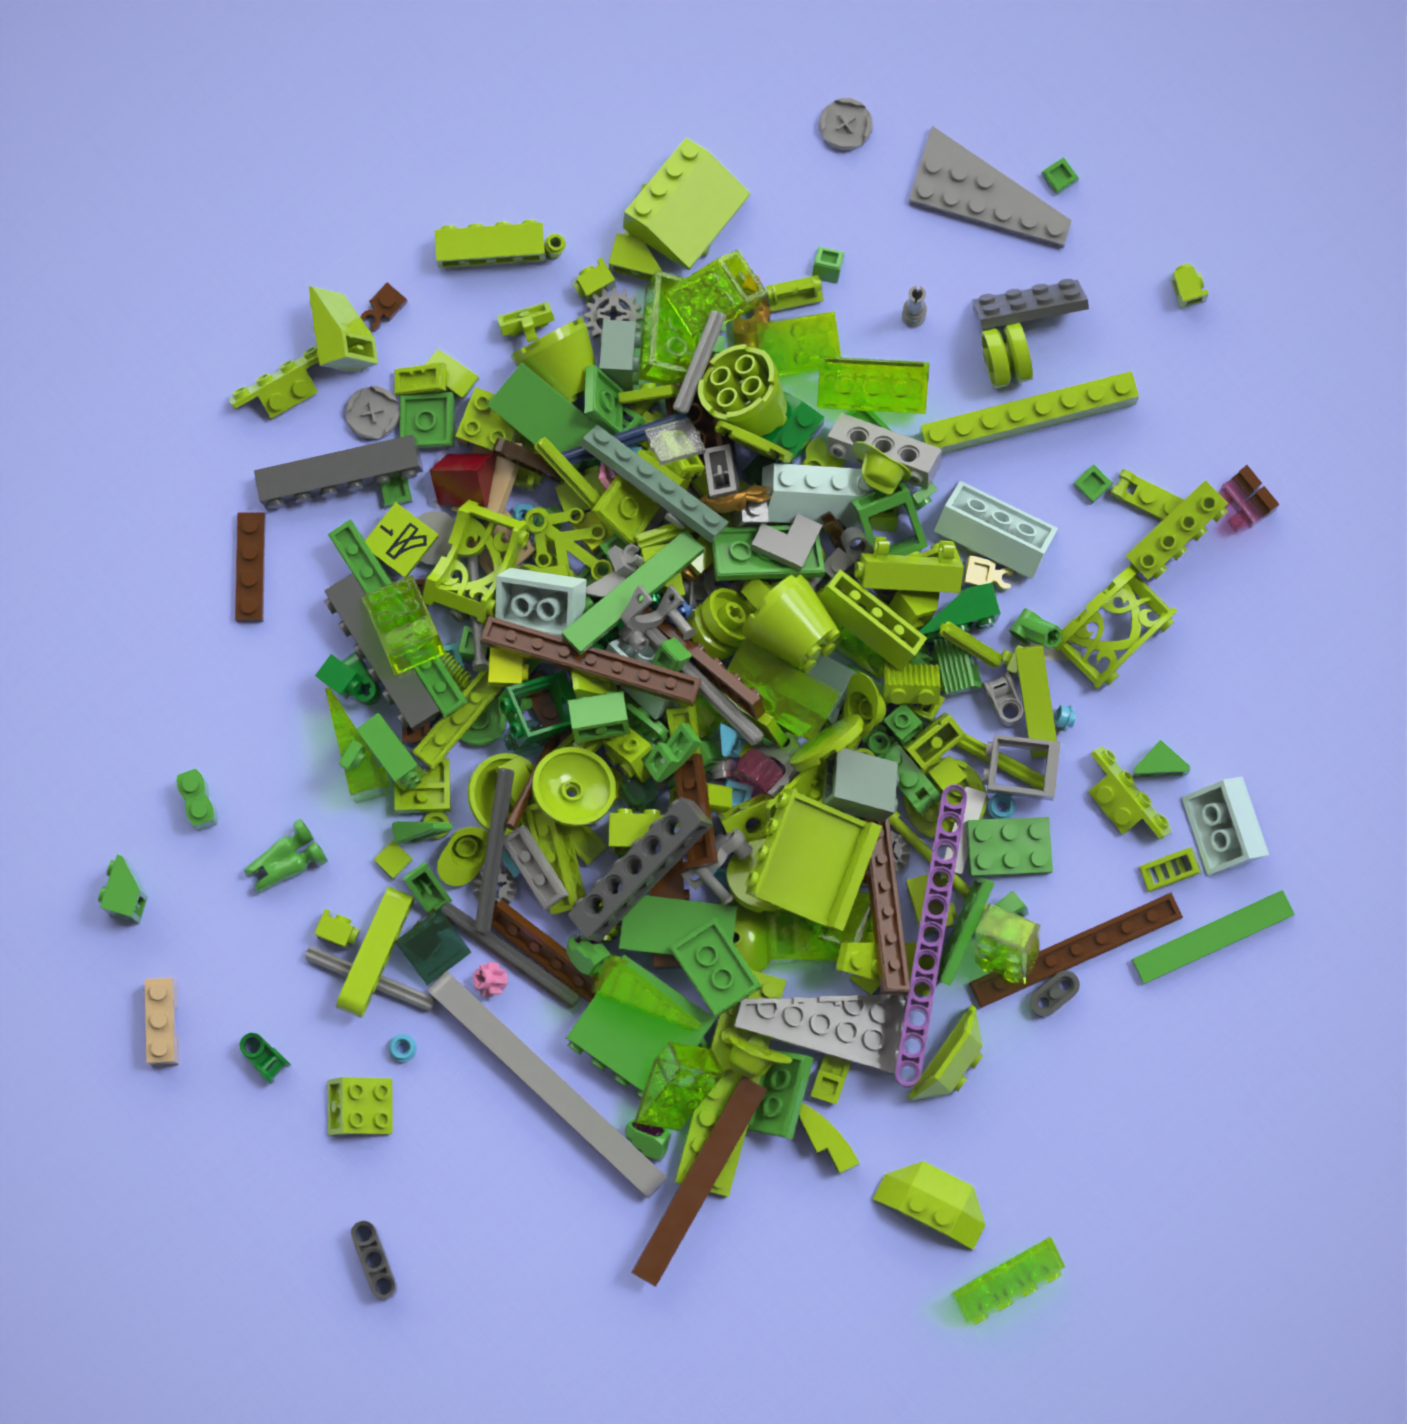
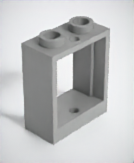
M994 734L993 741H987L985 757L990 758L989 769L984 768L982 785H987V793L1053 801L1061 742ZM999 746L1047 752L1043 790L996 785Z

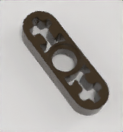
M496 438L491 449L492 453L549 480L564 484L565 481L541 455L508 440Z

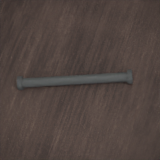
M480 553L474 557H464L467 560L469 582L479 579L478 559H480ZM481 595L476 596L475 601L481 602ZM471 615L474 647L472 669L476 672H483L489 669V662L485 658V645L480 644L483 623L477 622V617Z

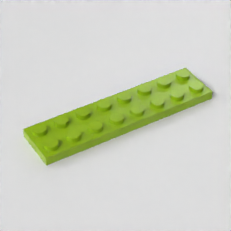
M751 970L762 988L746 999H782L786 979ZM739 1003L717 1018L675 1175V1183L681 1184L741 1076H743L727 1066L733 1046L728 1037L730 1035L737 1036L754 1045L769 1048L770 1038L733 1028ZM761 1076L747 1078L759 1084ZM748 1125L713 1185L711 1193L729 1197Z

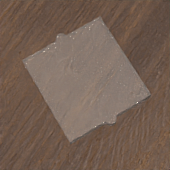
M690 418L645 429V435L650 443V451H654L660 465L706 453V448L700 439V432L696 431Z

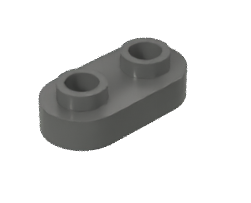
M1070 971L1057 973L1031 996L1030 1008L1032 1012L1039 1017H1048L1056 1012L1078 993L1080 988L1078 977ZM1067 981L1070 984V989L1067 991L1062 990L1060 983ZM1045 998L1048 1000L1049 1005L1047 1008H1041L1038 1001Z

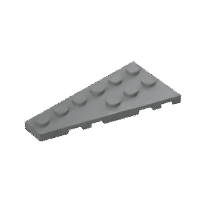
M932 125L908 203L1064 248L1072 222L1070 218Z
M908 994L744 999L738 1005L733 1028L888 1074H894Z

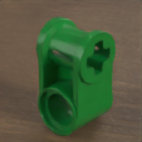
M353 652L342 660L343 663L363 677L360 689L353 696L365 705H373L380 700V686L371 677L364 661L359 658L356 652ZM365 686L369 687V696L364 695L363 688Z
M251 1032L241 1038L239 1044L241 1052L270 1084L274 1082L273 1078L285 1067L289 1068L291 1066L289 1061L259 1034ZM252 1038L260 1041V1049L256 1053H248L246 1050V1043Z

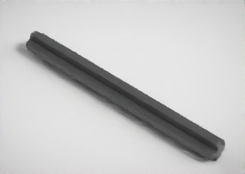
M499 768L474 928L475 931L480 933H489L491 931L506 832L505 824L508 818L514 770L508 768Z
M446 902L439 912L440 916H446L450 923L568 1008H573L580 998L579 994L491 931L489 933L475 931V920L452 903Z

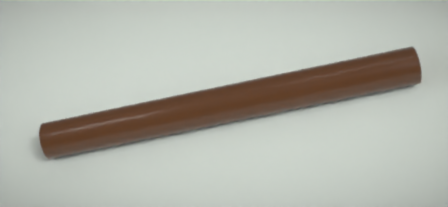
M559 737L549 738L505 824L508 829H516L533 795L532 780L534 772L540 761L557 747L560 741Z

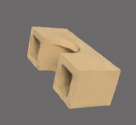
M174 978L144 979L146 1063L151 1066L179 1064L178 1036L175 1029V1009H178L177 981Z

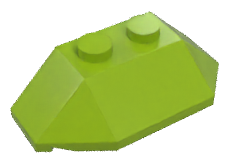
M972 1004L906 1099L916 1101L950 1095L953 1089L959 1092L968 1079L963 1076L969 1066L975 1069L984 1056L979 1053L983 1044L976 1007Z
M925 1161L886 1173L873 1197V1200L971 1250H974L986 1226L974 1186Z

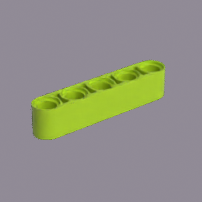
M392 887L387 888L339 994L335 1006L336 1009L361 1019L363 1018L411 911L415 899L414 896Z

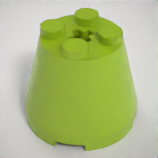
M582 316L510 354L516 367L523 362L571 403L578 400L576 394L580 398L585 396L586 367L593 364L597 366L588 329Z
M741 344L721 351L709 361L711 366L706 371L703 379L699 380L698 395L701 404L711 416L757 436L767 435L777 427L785 424L787 420V403L776 364L767 352Z
M801 574L797 578L791 575L776 585L763 598L765 601L758 608L757 615L750 614L742 628V634L751 643L802 670L804 673L811 671L817 663L816 660L821 656L826 658L833 652L836 647L833 642L841 634L810 583Z

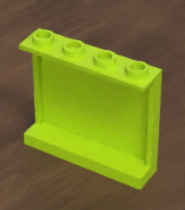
M784 789L776 799L775 807L777 809L775 815L767 823L765 829L767 836L764 844H761L756 852L755 859L757 862L755 868L747 876L745 894L830 930L843 931L882 826L873 822H864L799 794L797 789Z

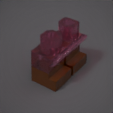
M1248 464L1239 470L1229 481L1225 482L1221 486L1220 492H1218L1229 503L1225 506V509L1231 505L1237 512L1228 519L1229 525L1235 532L1247 526L1251 529L1274 513L1280 505L1265 485L1260 488L1263 483Z

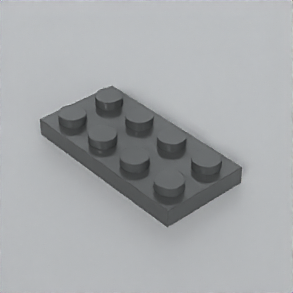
M1063 279L1051 285L1036 284L1032 288L1024 290L1009 289L1003 294H983L977 299H972L973 311L981 329L1089 309L1088 298L1078 279Z

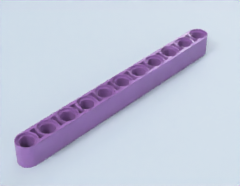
M957 784L949 785L944 789L940 803L910 981L911 992L908 993L895 1069L897 1083L905 1088L915 1086L921 1076L967 802L965 789ZM951 792H957L961 795L962 802L958 805H951L948 803L946 796ZM947 819L954 820L957 824L956 831L952 833L944 831L942 822ZM940 847H949L953 852V856L948 860L940 859L937 855V850ZM937 874H943L947 877L948 884L942 888L936 887L932 881L933 877ZM933 901H938L943 905L944 911L939 915H933L929 912L928 905ZM935 929L939 934V939L934 943L927 942L923 937L924 931ZM921 957H931L934 961V967L931 970L921 969L918 964ZM918 984H925L929 987L930 994L925 998H919L914 993V987ZM912 1012H921L925 1017V1022L920 1026L911 1024L909 1015ZM909 1039H915L920 1043V1050L915 1054L908 1053L904 1048L905 1042ZM904 1067L913 1068L916 1073L915 1079L910 1082L903 1081L900 1077V1070Z

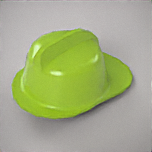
M861 441L853 443L854 453L863 461L862 477L871 488L886 495H891L900 481L911 478V472L906 466L891 459L879 449Z
M861 672L853 674L849 679L843 712L844 718L854 714H858L862 718L864 725L862 726L863 731L859 736L869 734L874 726L883 721L886 714V704L881 692L876 689L872 679Z
M469 826L461 828L451 835L449 843L437 861L439 877L446 884L463 886L476 877L484 865L489 833L483 828Z
M732 1035L728 1037L733 1046L727 1066L743 1076L750 1078L764 1075L774 1062L787 1064L793 1061L785 1054L754 1045L740 1037Z

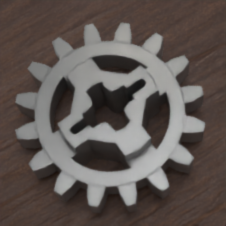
M613 287L612 293L608 294L604 288L602 289L601 297L596 294L593 295L594 304H586L587 309L591 311L584 313V319L590 321L586 324L587 329L593 330L591 333L593 339L600 336V344L602 341V329L597 323L603 325V320H610L612 313H617L616 320L636 321V331H641V326L637 323L643 321V315L637 314L642 310L641 304L634 305L636 296L633 295L627 298L626 289L621 294H618L616 287ZM609 302L603 309H599L603 304ZM619 302L625 304L629 309H623Z

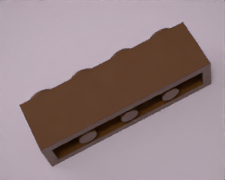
M682 857L650 890L651 896L690 901V889H684V878L681 876V872L689 869L688 861H683ZM653 954L654 970L682 968L674 956Z

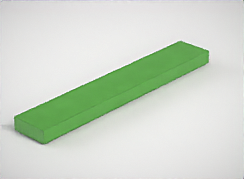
M684 530L562 632V637L582 655L622 621L620 616L626 609L638 585H642L651 597L703 554L704 547L687 530ZM643 595L639 598L640 603L643 601Z
M1281 890L1131 960L1144 985L1294 916L1295 913L1284 891Z

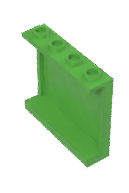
M622 955L615 968L565 1039L569 1041L567 1046L577 1054L581 1055L584 1051L591 1056L590 1063L602 1071L608 1068L614 1072L613 1079L621 1085L627 1087L631 1084L638 1089L636 1095L647 1103H650L652 1100L659 1102L709 1030L715 1018L626 955Z

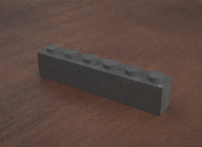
M408 435L254 470L259 502L269 509H277L285 506L284 503L286 502L304 503L317 495L331 497L337 495V491L344 489L358 491L363 489L364 485L374 483V485H385L391 482L390 479L401 477V479H411L416 477L417 473L424 471L418 441L414 435Z
M351 573L324 590L328 597L324 600L332 615L336 612L342 619L338 623L346 637L353 636L357 643L353 646L354 650L361 660L367 658L371 665L367 669L375 683L381 680L386 690L382 691V694L390 706L395 703L400 710V713L396 716L403 727L406 729L410 726L412 731L416 732L442 715L353 574Z

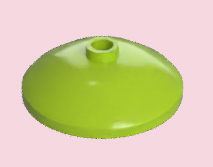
M565 747L549 753L540 761L533 775L532 791L538 807L547 817L562 825L580 827L600 820L609 811L615 798L616 784L610 767L597 754L579 747ZM566 792H574L575 797L568 796Z
M501 753L490 756L475 768L470 777L467 792L469 807L477 822L487 831L490 828L498 775L495 767L519 755ZM522 757L529 774H531L534 765ZM511 802L509 805L508 818L513 810ZM506 827L505 836H508L514 830Z
M732 899L727 905L737 906L734 933L740 937L739 941L734 943V945L751 970L762 972L774 955L776 946L774 926L764 911L759 913L749 910L735 899Z

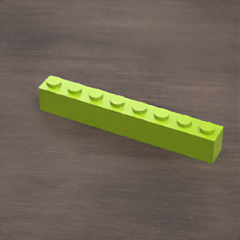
M1129 371L920 425L919 434L922 442L942 449V455L1136 405L1139 394L1133 373Z

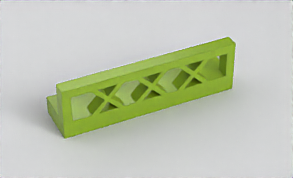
M537 803L528 805L525 811L530 832L569 893L567 897L549 909L550 914L573 910L574 904L579 899L585 897L586 893L570 827L559 824L547 817L538 807Z

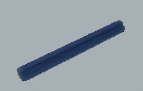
M676 413L612 436L625 446L630 447L656 438L659 433L674 432L686 428L690 425V420L687 413ZM581 446L561 452L573 466L596 458Z

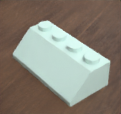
M778 463L762 467V486L771 487L766 492L771 496V499L767 500L770 523L793 524L797 514L823 526L825 523L820 516L830 511L846 527L860 528L851 501L877 491L866 484L862 477L861 469Z
M959 481L941 513L934 532L941 534L947 540H953L965 546L972 552H978L990 558L991 561H995L997 564H1002L1015 570L1021 576L1033 579L1058 528Z

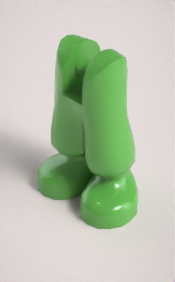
M301 818L294 821L293 836L280 838L266 852L243 869L247 878L259 873L264 868L267 871L268 875L253 886L258 894L284 880L303 873L307 869L308 864L312 862L319 865H324L328 862L325 853L316 841L309 844L301 853H296L300 847L315 840L313 834Z

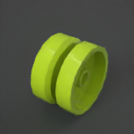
M1020 323L1005 325L1003 339L996 328L981 331L983 358L991 383L995 389L1009 386L1011 373L1018 383L1033 380L1030 352Z
M727 588L717 589L704 602L696 606L691 611L690 616L687 617L688 624L692 628L697 629L692 640L694 643L698 642L701 644L709 656L725 660L733 656L742 645L749 642L742 634V628L749 615L755 612L745 603L746 599L741 594Z

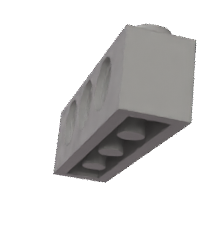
M840 413L828 434L827 453L862 467L863 461L854 453L852 446L856 441L868 443L891 459L906 466L911 472V478L904 481L912 486L928 489L940 467L942 449L844 413Z

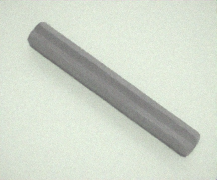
M714 310L710 313L674 403L673 409L679 413H688L698 389L699 380L702 379L726 319V315Z

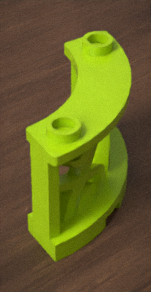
M468 500L457 511L454 527L448 541L452 548L448 552L447 558L441 556L434 570L426 578L422 602L431 606L437 602L477 617V622L483 623L488 616H493L496 612L497 575L509 568H515L521 548H524L528 542L529 532L526 531L528 522L524 520L519 521L478 506L479 503ZM478 517L489 521L487 529L475 518ZM497 525L513 530L508 543L502 542V538L505 535L504 531L498 532L494 539L492 538ZM470 539L475 540V544H477L474 548L467 547ZM487 547L493 560L494 571L481 579L469 582V574L465 566L460 562L461 558L474 557ZM501 554H506L504 560L502 561ZM456 572L462 573V582H461V583H459V582H460L459 577H458V578H455V579L452 578L453 575H454V573H456ZM466 592H469L471 599L464 597ZM483 595L481 602L475 601V597Z
M1133 564L1121 572L1103 592L1101 591L1085 606L1088 612L1084 609L1074 620L1072 619L1061 632V642L1057 647H1053L1056 651L1060 649L1094 683L1093 686L1096 689L1100 688L1104 683L1110 686L1120 676L1116 671L1156 632L1160 630L1164 633L1175 622L1172 617L1178 610L1175 607L1171 609L1137 576L1139 570ZM1119 598L1122 601L1121 605L1128 602V606L1116 608L1113 600ZM1145 603L1150 608L1140 611L1139 606ZM1103 609L1108 613L1116 615L1125 614L1130 611L1131 633L1129 639L1101 641L1100 639L1104 632V621L1099 611ZM1153 611L1159 618L1155 621H1150L1147 618V614ZM1090 623H1094L1098 627L1094 639L1090 638L1093 632L1087 631V625ZM1141 626L1148 628L1149 630L1139 639ZM1069 641L1080 647L1087 649L1084 657L1069 643ZM1127 649H1129V650L1117 661V656H1116V653H1115L1114 651H1122V650H1127ZM1093 650L1099 651L1096 656L1097 665L1102 658H1106L1109 661V666L1101 674L1087 661Z

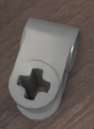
M1006 672L1003 677L991 682L983 681L985 694L994 709L999 723L1006 728H1013L1019 725L1022 719L1023 706L1017 695V690L1010 673ZM1009 707L1014 708L1018 715L1015 718L1009 719L1004 716L1003 710Z

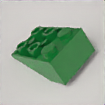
M992 582L963 590L919 631L927 637L924 642L925 645L933 644V641L939 640L942 637L939 633L941 630L940 626L947 621L966 632L977 627L978 631L994 627L993 624L997 622L1001 613Z

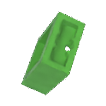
M900 481L891 495L874 491L851 501L860 528L873 545L875 538L868 517L904 503L914 536L891 544L888 555L906 556L928 547L910 491L903 481Z
M379 713L356 729L395 783L403 791L407 788L411 790L422 782L421 778L426 774Z

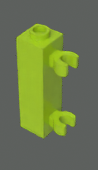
M875 537L874 554L861 553L860 562H856L855 578H858L863 588L946 593L961 592L964 566L958 559H953L955 546L951 545V541H939V556L936 558L888 555L890 542L886 541V537Z

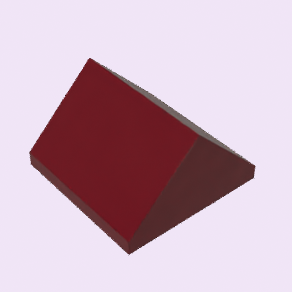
M447 453L429 470L438 505L440 507H461L468 500L479 503L478 506L488 507L497 455L489 453Z

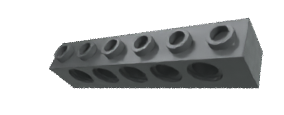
M683 797L675 800L668 807V812L661 819L654 821L650 825L649 831L630 846V851L623 858L613 863L609 873L604 878L597 880L593 884L592 890L574 904L573 910L568 914V917L587 939L600 942L714 824L694 801ZM679 823V831L675 834L674 828ZM660 843V850L656 854L655 848L657 844ZM641 862V870L637 874L636 867ZM622 882V889L618 893L617 887L619 883ZM601 902H603V909H602V911L599 913V911H598L599 904H600Z

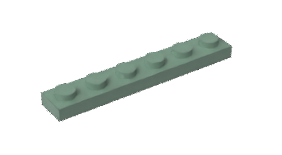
M596 425L582 438L579 444L581 447L710 543L725 530L728 524L727 520L600 426Z

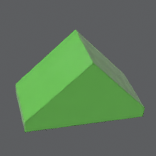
M1160 739L1134 768L1132 777L1188 775L1190 765Z
M426 862L403 877L404 882L427 914L433 908L439 911L446 902H452V899Z

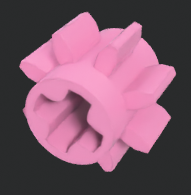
M487 962L486 965H479V969L473 975V983L476 990H482V996L494 997V994H502L501 991L507 986L508 976L505 969H499V963Z

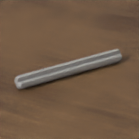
M310 946L305 954L307 961L345 977L348 976L353 965L352 962L314 946ZM383 975L376 988L378 991L426 1011H431L435 1003L434 997Z

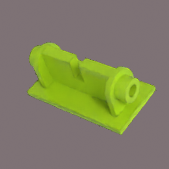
M818 275L765 286L771 312L824 301L822 284Z

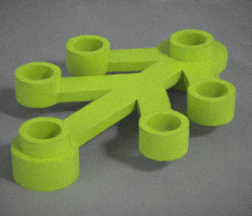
M537 507L529 510L524 518V521L528 522L527 530L534 534L537 551L535 562L540 568L550 567L553 563L552 555L547 552V535L555 541L558 565L567 564L570 577H575L570 569L567 551L590 567L591 574L597 581L605 577L599 573V568L603 565L607 566L608 575L614 571L612 563L608 560H598L574 541L585 539L603 540L607 535L606 527L602 524H594L591 528L561 532L553 526V524L568 521L573 524L582 523L585 519V512L578 507L571 508L566 512L549 514L547 510ZM576 510L581 513V518L578 521H574L572 518V513ZM537 516L543 519V524L539 527L534 524V519ZM596 527H600L603 530V534L600 537L594 535ZM544 554L548 557L546 565H542L539 560Z

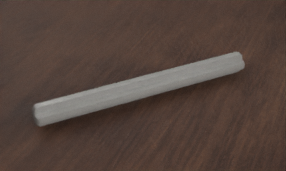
M656 627L647 629L644 634L645 638L649 640V644L656 651L661 642L669 640ZM689 660L679 672L702 679L698 692L751 745L754 746L762 740L763 733Z

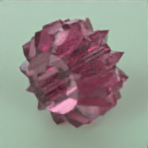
M757 749L748 750L736 765L737 772L744 778V781L764 794H768L769 790L784 775L781 767L775 761Z

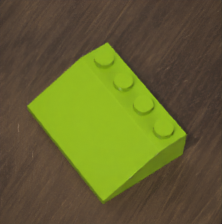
M686 137L624 211L623 229L690 271L751 196V193L708 150Z

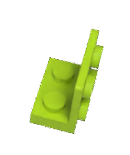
M477 387L474 388L455 436L458 445L469 448L471 443L491 450L496 438H502L510 442L513 441L517 430L487 406V403L495 395L494 393Z
M368 1077L328 1079V1136L392 1134V1079Z

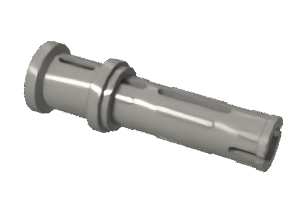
M917 285L909 289V298L903 305L902 319L909 327L921 326L925 322L927 305L924 301L926 291L922 286H920V289H917Z

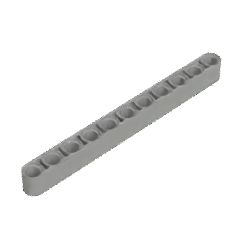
M447 970L427 990L644 1196L649 1199L668 1179Z

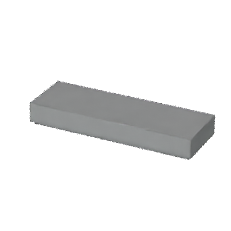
M526 825L518 827L504 838L506 850L545 911L569 895Z

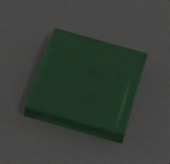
M437 909L394 941L427 986L446 970L448 971L472 953L440 909Z

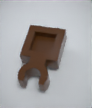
M386 282L369 301L370 305L374 308L364 311L360 318L363 322L368 318H374L375 323L370 328L375 332L380 328L383 317L391 321L408 300Z

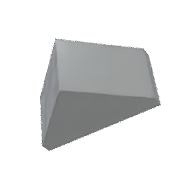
M730 444L703 449L710 498L738 493L740 483Z

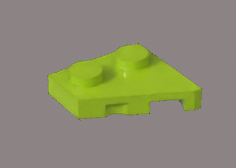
M445 758L434 771L431 768L428 770L426 768L423 769L426 775L421 778L422 782L411 790L407 788L403 791L396 783L394 784L395 814L451 812L450 758Z

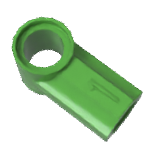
M1027 608L1022 610L1009 629L1011 635L1027 645L1033 642L1050 649L1051 647H1057L1062 640V630L1057 625L1043 620L1039 615Z

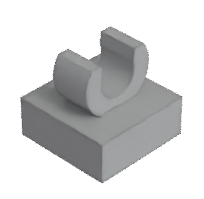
M629 544L623 550L615 545L607 552L616 573L628 578L638 569V566L644 561L643 557L637 554L634 555L640 550L639 547Z

